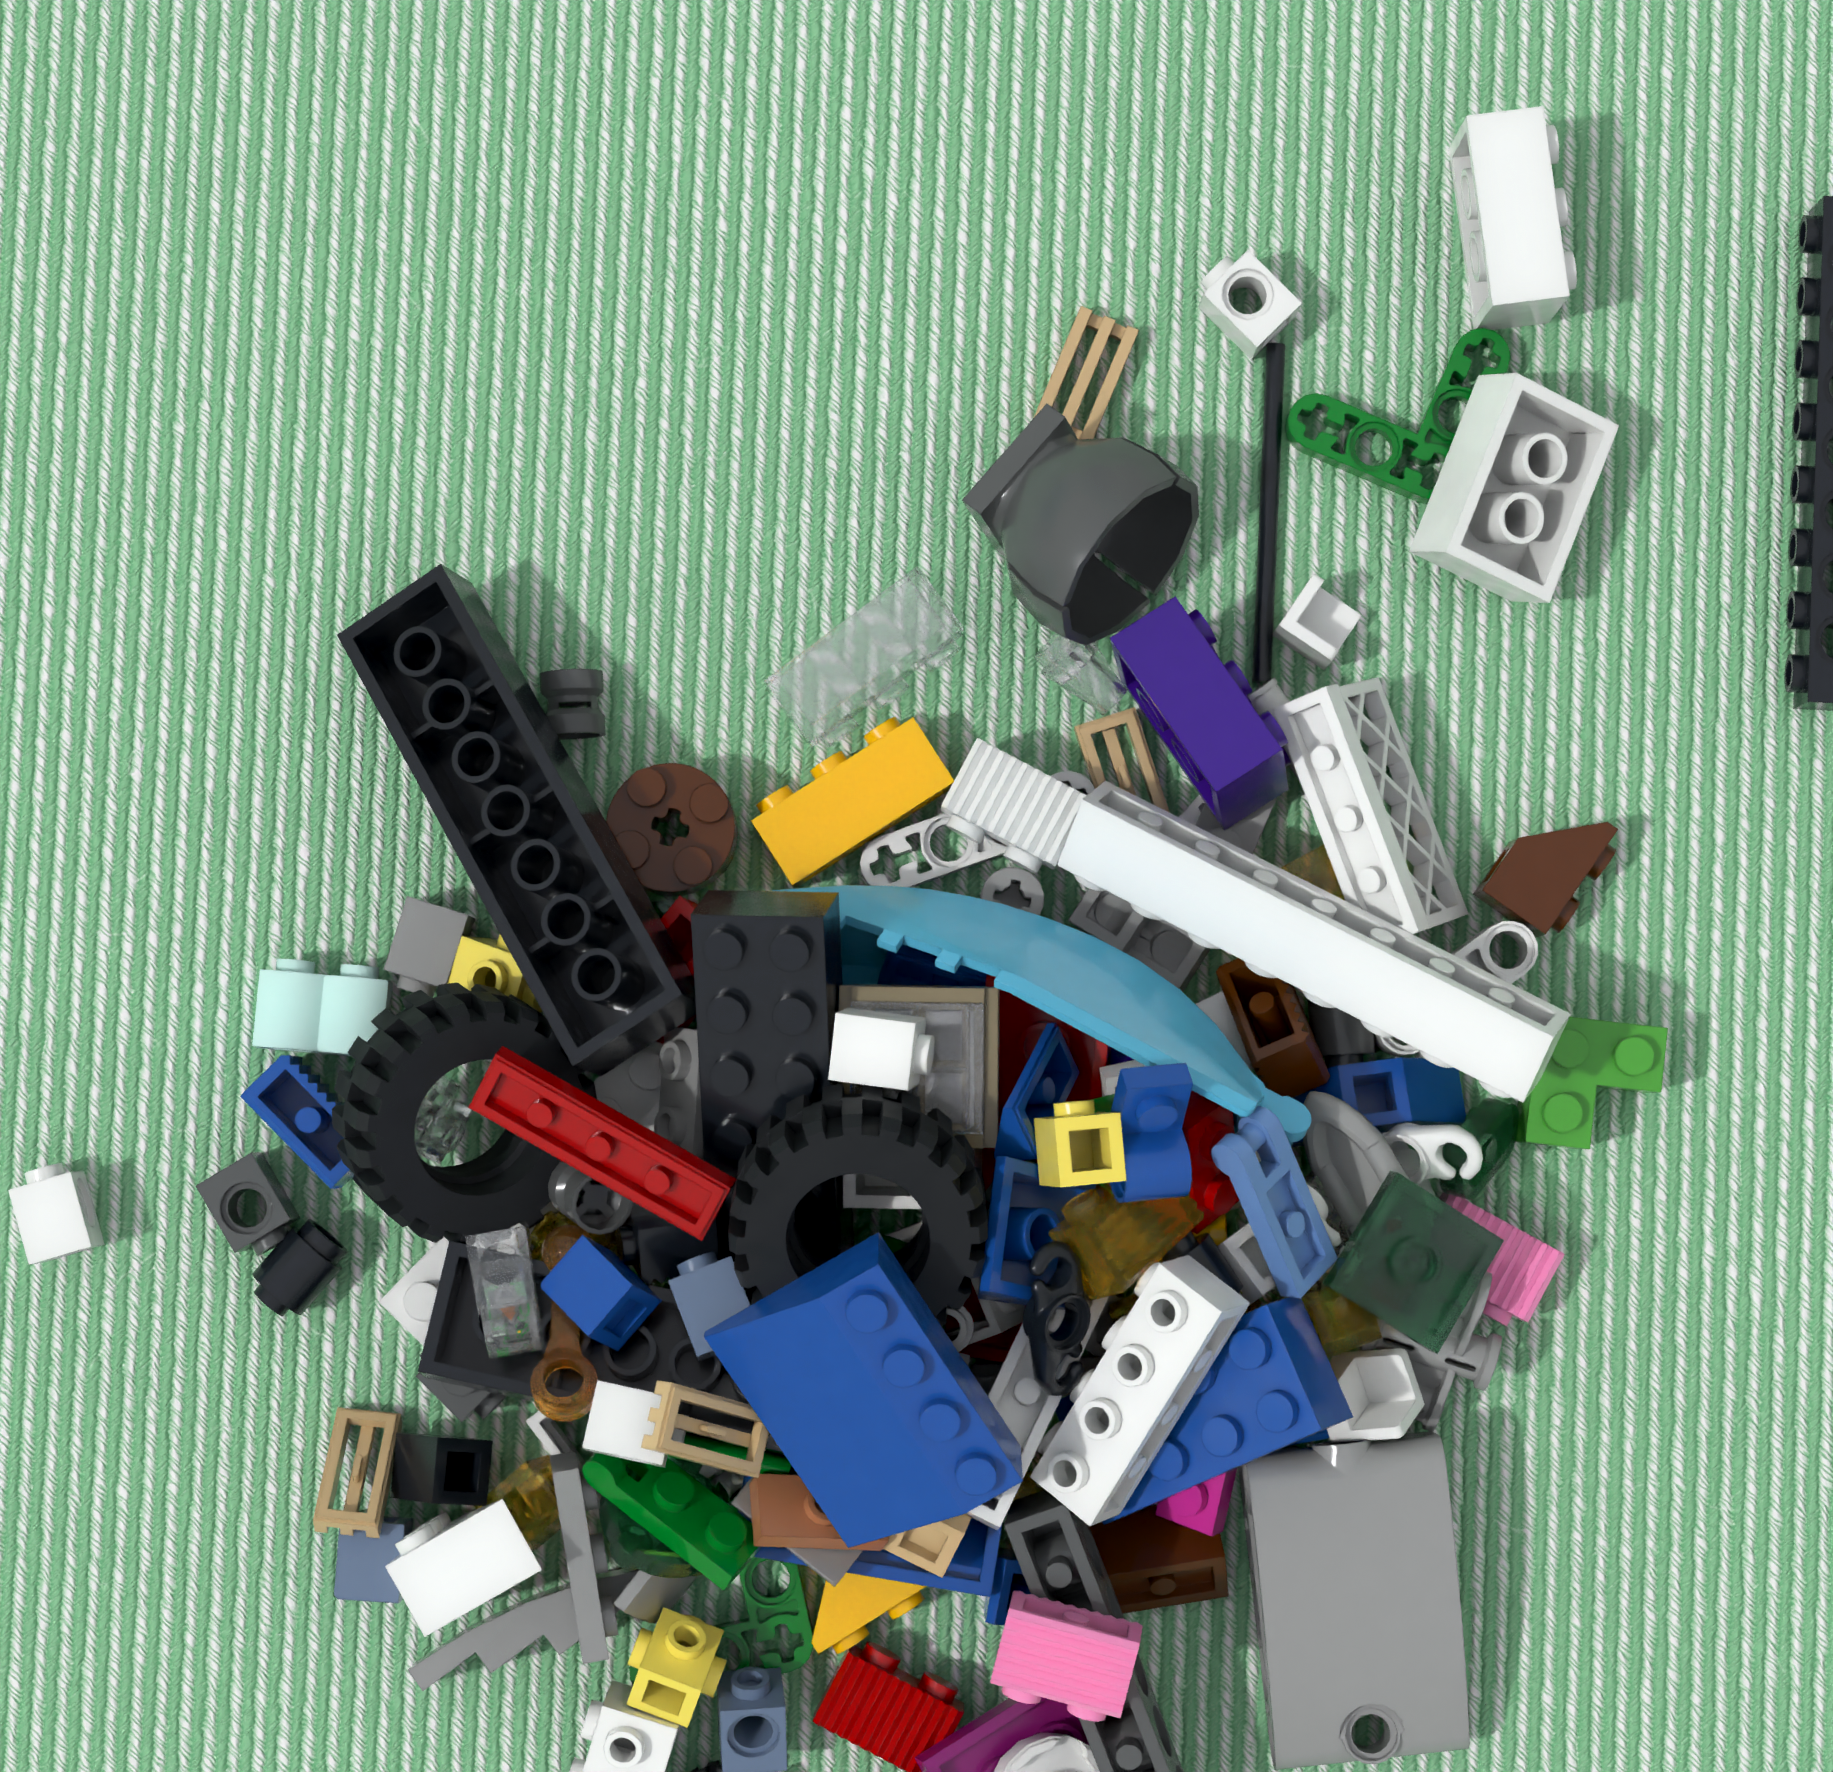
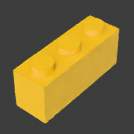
M896 717L888 719L864 736L868 746L848 759L842 751L833 754L810 770L815 779L795 793L786 785L756 805L761 814L751 820L793 889L806 883L950 790L954 780L914 717L903 724H900Z

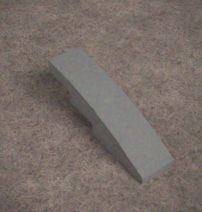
M623 1567L609 1570L606 1573L596 1574L599 1598L612 1596L614 1603L640 1568L630 1569ZM570 1582L534 1594L471 1625L417 1660L408 1669V1672L421 1690L424 1691L476 1652L490 1673H492L542 1635H545L558 1655H561L579 1641ZM614 1605L616 1614L620 1609Z

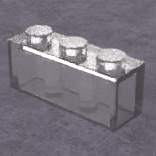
M917 566L764 680V684L811 749L822 740L828 748H831L859 726L853 717L874 702L878 709L881 710L904 694L910 688L904 679L925 664L928 670L932 672L956 655L961 649L955 641L963 636L964 627Z

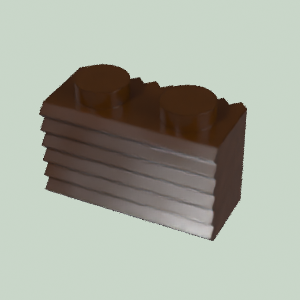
M1239 958L1219 966L1215 973L1250 1063L1258 1078L1264 1083L1265 1088L1282 1097L1289 1096L1293 1098L1326 1084L1330 1074L1294 986L1279 978H1266L1254 973L1246 966L1245 961Z

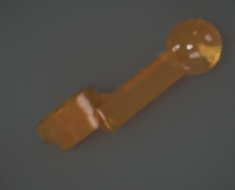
M562 1225L553 1229L546 1236L542 1245V1259L545 1266L551 1271L582 1235L592 1240L591 1236L584 1229L575 1225ZM552 1300L550 1340L544 1353V1358L533 1370L530 1388L533 1401L543 1415L555 1421H573L583 1417L591 1410L598 1377L592 1363L582 1355L579 1346L580 1328ZM570 1368L580 1373L583 1377V1384L575 1394L569 1397H557L546 1390L545 1383L547 1378L558 1369Z

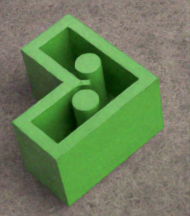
M1569 1017L1542 1078L1524 1103L1518 1100L1513 1142L1571 1149H1590L1596 1088L1640 1093L1661 1092L1668 1028Z

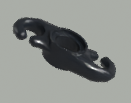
M1050 1241L1042 1245L1034 1253L1029 1264V1271L1035 1276L1042 1275L1054 1258H1058L1057 1268L1047 1283L1038 1278L1032 1283V1297L1024 1310L1023 1328L1026 1336L1029 1338L1034 1380L1048 1395L1063 1396L1076 1387L1085 1369L1081 1362L1073 1361L1068 1365L1065 1373L1059 1379H1056L1057 1368L1066 1355L1072 1358L1080 1356L1083 1350L1081 1341L1088 1331L1091 1313L1084 1297L1079 1256L1066 1242ZM1064 1303L1065 1314L1062 1323L1055 1332L1049 1334L1048 1325L1055 1309Z

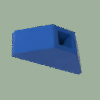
M1400 1057L1327 1068L1330 1078L1326 1084L1293 1097V1099L1304 1105L1309 1092L1317 1091L1332 1095L1345 1101L1364 1115L1381 1133L1388 1132L1392 1127L1400 1123H1414L1417 1125L1467 1124L1459 1070L1454 1067L1444 1068L1437 1066L1425 1058ZM1303 1138L1300 1141L1293 1142L1291 1147L1304 1146Z

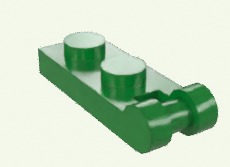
M594 1453L583 1465L582 1472L584 1478L593 1489L723 1591L761 1549L760 1546H754L753 1529L750 1521L668 1457L664 1468ZM626 1467L631 1469L642 1479L639 1482L634 1480L631 1476L627 1474Z

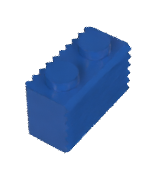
M281 1055L240 1097L330 1189L341 1188L354 1176V1173L342 1162L337 1145L344 1138L333 1128L332 1108L336 1105H344V1102H338V1093H329V1084L320 1083V1075L311 1074V1066L302 1065V1057Z

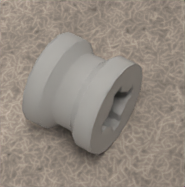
M1006 867L994 872L986 880L980 894V899L1005 904L1036 915H1040L1044 906V892L1040 882L1031 872L1019 867Z

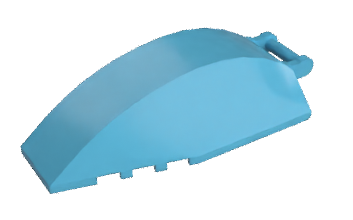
M840 885L772 890L786 892H839L843 984H877L886 951L897 953L903 944L937 956L935 967L955 974L959 966L963 965L996 977L994 988L1009 992L1145 1066L1186 1063L1193 1081L1192 1091L1232 1111L1235 1134L1239 1131V1121L1243 1117L1251 1115L1257 1106L1266 1107L1278 1117L1291 1146L1293 1142L1300 1141L1310 1127L1311 1114L1307 1107L1289 1096L1282 1097L1265 1088L1264 1083L1250 1071L1247 1064L1218 1026L1180 989L1140 960L1092 935L1052 919L1005 904L931 889L898 886ZM1094 1198V1206H1093V1208L1097 1209V1208H1096V1205H1095V1198ZM1146 1208L1126 1221L1124 1225L1134 1229V1220L1146 1219Z

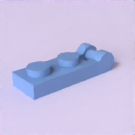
M1257 1106L1251 1115L1243 1117L1239 1121V1131L1236 1134H1226L1212 1148L1211 1156L1221 1172L1230 1177L1280 1296L1301 1299L1334 1264L1338 1257L1281 1122L1272 1111L1266 1107ZM1256 1151L1258 1152L1259 1157L1261 1159L1260 1162L1258 1161L1257 1156L1255 1154Z

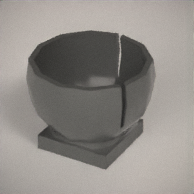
M1046 404L962 499L993 548L1005 557L1013 595L1038 623L1064 638L1085 646L1119 631L1150 603L1149 598L1125 582L1095 556V553H1101L1125 574L1156 596L1182 559L1199 517L1198 486L1177 465L1124 437L1078 439L1066 417L1049 404Z

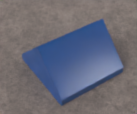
M996 1156L987 1220L988 1239L985 1241L984 1251L986 1259L980 1275L978 1299L1027 1305L1032 1297L1031 1285L1034 1280L1038 1278L1047 1283L1056 1271L1058 1258H1054L1048 1264L1045 1273L1040 1276L1032 1275L1029 1271V1264L1034 1253L1042 1245L1050 1241L1066 1242L1079 1256L1084 1289L1096 1184L1061 1188L1039 1185L1038 1164L1007 1156ZM1064 1303L1059 1305L1056 1309L1065 1310Z

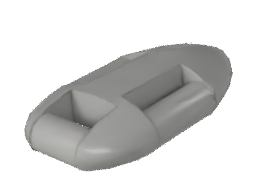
M1309 1092L1304 1105L1311 1114V1124L1306 1135L1303 1137L1304 1148L1314 1176L1349 1233L1367 1251L1379 1258L1385 1255L1399 1257L1418 1248H1423L1429 1235V1219L1424 1203L1385 1137L1364 1115L1345 1101L1327 1093ZM1398 1214L1402 1227L1385 1234L1383 1220Z

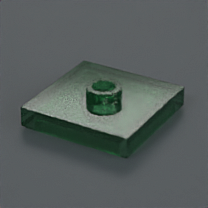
M1390 1170L1323 1284L1425 1349L1438 1354L1504 1240L1403 1175Z

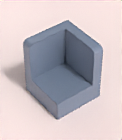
M384 1516L380 1538L366 1537V1531L355 1530L354 1536L342 1535L339 1528L334 1595L337 1599L400 1603L403 1600L385 1566L400 1554L395 1544L412 1532L413 1518Z

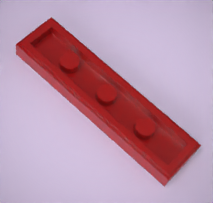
M504 1046L495 1054L468 1107L701 1241L709 1232L736 1182V1178Z

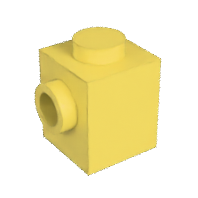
M1094 1100L1053 1103L1054 1116L1033 1118L1039 1185L1061 1188L1126 1181L1120 1112H1095Z

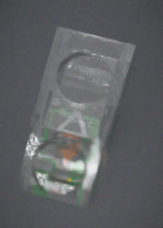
M521 1226L465 1236L478 1315H481L489 1358L494 1359L544 1350L529 1227Z

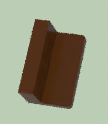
M1157 1505L1147 1507L1103 1525V1522L1089 1526L1123 1614L1229 1597L1226 1560L1220 1533L1209 1536L1155 1515Z

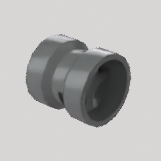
M560 669L539 673L540 693L547 699V712L545 714L560 740L587 739L606 735L605 716L598 710V697L604 691L602 670ZM583 706H587V708H562V709H559V707H583Z
M562 1161L559 1162L551 1173L548 1183L549 1198L554 1208L588 1233L598 1235L611 1233L622 1226L630 1216L634 1202ZM582 1189L581 1197H579V1192Z

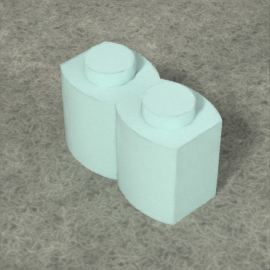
M277 959L276 970L260 969L252 1046L261 1049L351 1056L347 1052L358 1036L367 1042L378 1030L371 1020L385 1008L390 1011L393 983L389 980L378 979V967L341 964L340 976L314 974L315 962Z

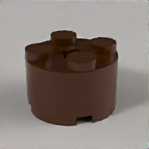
M664 763L637 770L618 789L608 809L607 825L642 887L650 892L674 897L697 892L719 878L727 870L734 857L738 842V824L733 807L717 782L694 767L678 763ZM672 815H680V822L689 830L687 837H676L672 846H664L665 838L656 831L659 822L669 823Z

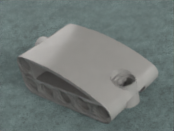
M1432 1431L1406 1433L1398 1439L1333 1443L1329 1441L1313 1444L1309 1448L1287 1446L1239 1467L1268 1735L1274 1770L1360 1761L1365 1764H1378L1387 1761L1390 1757L1469 1749V1713L1462 1612L1447 1466L1441 1437ZM1367 1714L1378 1715L1384 1723V1731L1381 1738L1375 1744L1369 1746H1361L1354 1743L1352 1727L1361 1716Z

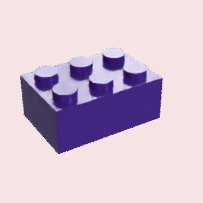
M1175 596L1110 637L1121 682L1224 831L1289 790L1285 767L1290 765L1291 761L1283 747L1288 744L1283 730L1269 711H1265L1260 715L1255 711L1247 696L1252 693V689L1246 677L1233 660L1225 664L1220 661L1212 646L1217 642L1216 637L1205 618L1197 609L1187 614Z

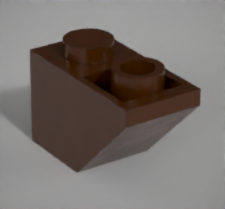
M1609 822L1519 837L1506 845L1473 895L1510 921L1524 924L1533 932L1535 938L1546 935L1550 928L1559 933L1580 905V901L1574 898L1573 894L1584 878L1588 876L1595 881L1613 858L1616 849L1608 843L1618 829Z

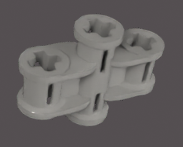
M1428 1253L1425 1257L1407 1311L1401 1309L1395 1311L1373 1301L1363 1329L1360 1350L1403 1348L1407 1351L1425 1403L1415 1420L1422 1423V1429L1433 1432L1440 1420L1455 1375L1472 1380L1476 1389L1482 1391L1487 1389L1499 1358L1502 1336L1490 1333L1486 1338L1473 1333L1486 1305L1492 1282V1273L1481 1270L1475 1275L1440 1263L1439 1256Z

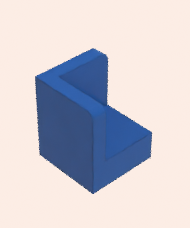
M584 1235L577 1240L541 1282V1289L588 1337L616 1351H619L662 1301L613 1251Z

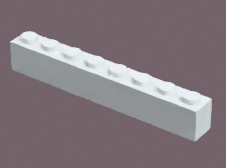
M1104 781L1082 799L1057 866L1074 874L1075 879L1083 886L1096 891H1108L1131 903V907L1140 915L1149 919L1165 920L1188 933V936L1195 943L1210 949H1222L1245 961L1246 966L1254 973L1266 978H1279L1302 990L1304 996L1311 1002L1326 1008L1336 1007L1361 1020L1362 1025L1370 1032L1381 1037H1395L1418 1049L1427 1061L1444 1068L1454 1067L1479 1080L1480 1085L1485 1090L1502 1098L1513 1097L1524 1103L1542 1078L1571 1015L1503 979L1107 781Z

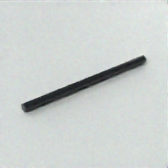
M1267 343L1252 669V682L1267 683L1270 681L1272 670L1285 344Z

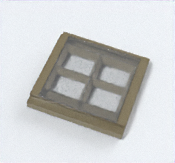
M839 985V1011L849 1007L927 1018L925 1035H933L935 1040L932 1068L928 1076L920 1075L919 1084L907 1092L920 1097L921 1112L925 1115L931 1109L938 1108L952 1120L953 1136L957 1134L965 1135L972 1148H995L999 1131L1000 989L987 986ZM839 1082V1084H843L845 1094H862V1084ZM883 1087V1096L897 1099L901 1090Z

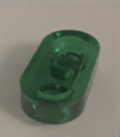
M1488 1097L1478 1107H1472L1469 1110L1464 1123L1460 1127L1472 1133L1481 1145L1483 1155L1481 1169L1472 1179H1463L1459 1174V1170L1466 1162L1467 1155L1465 1151L1453 1143L1445 1144L1442 1150L1443 1158L1456 1169V1175L1451 1180L1439 1179L1441 1190L1445 1194L1473 1200L1506 1162L1516 1141L1519 1111L1515 1104Z

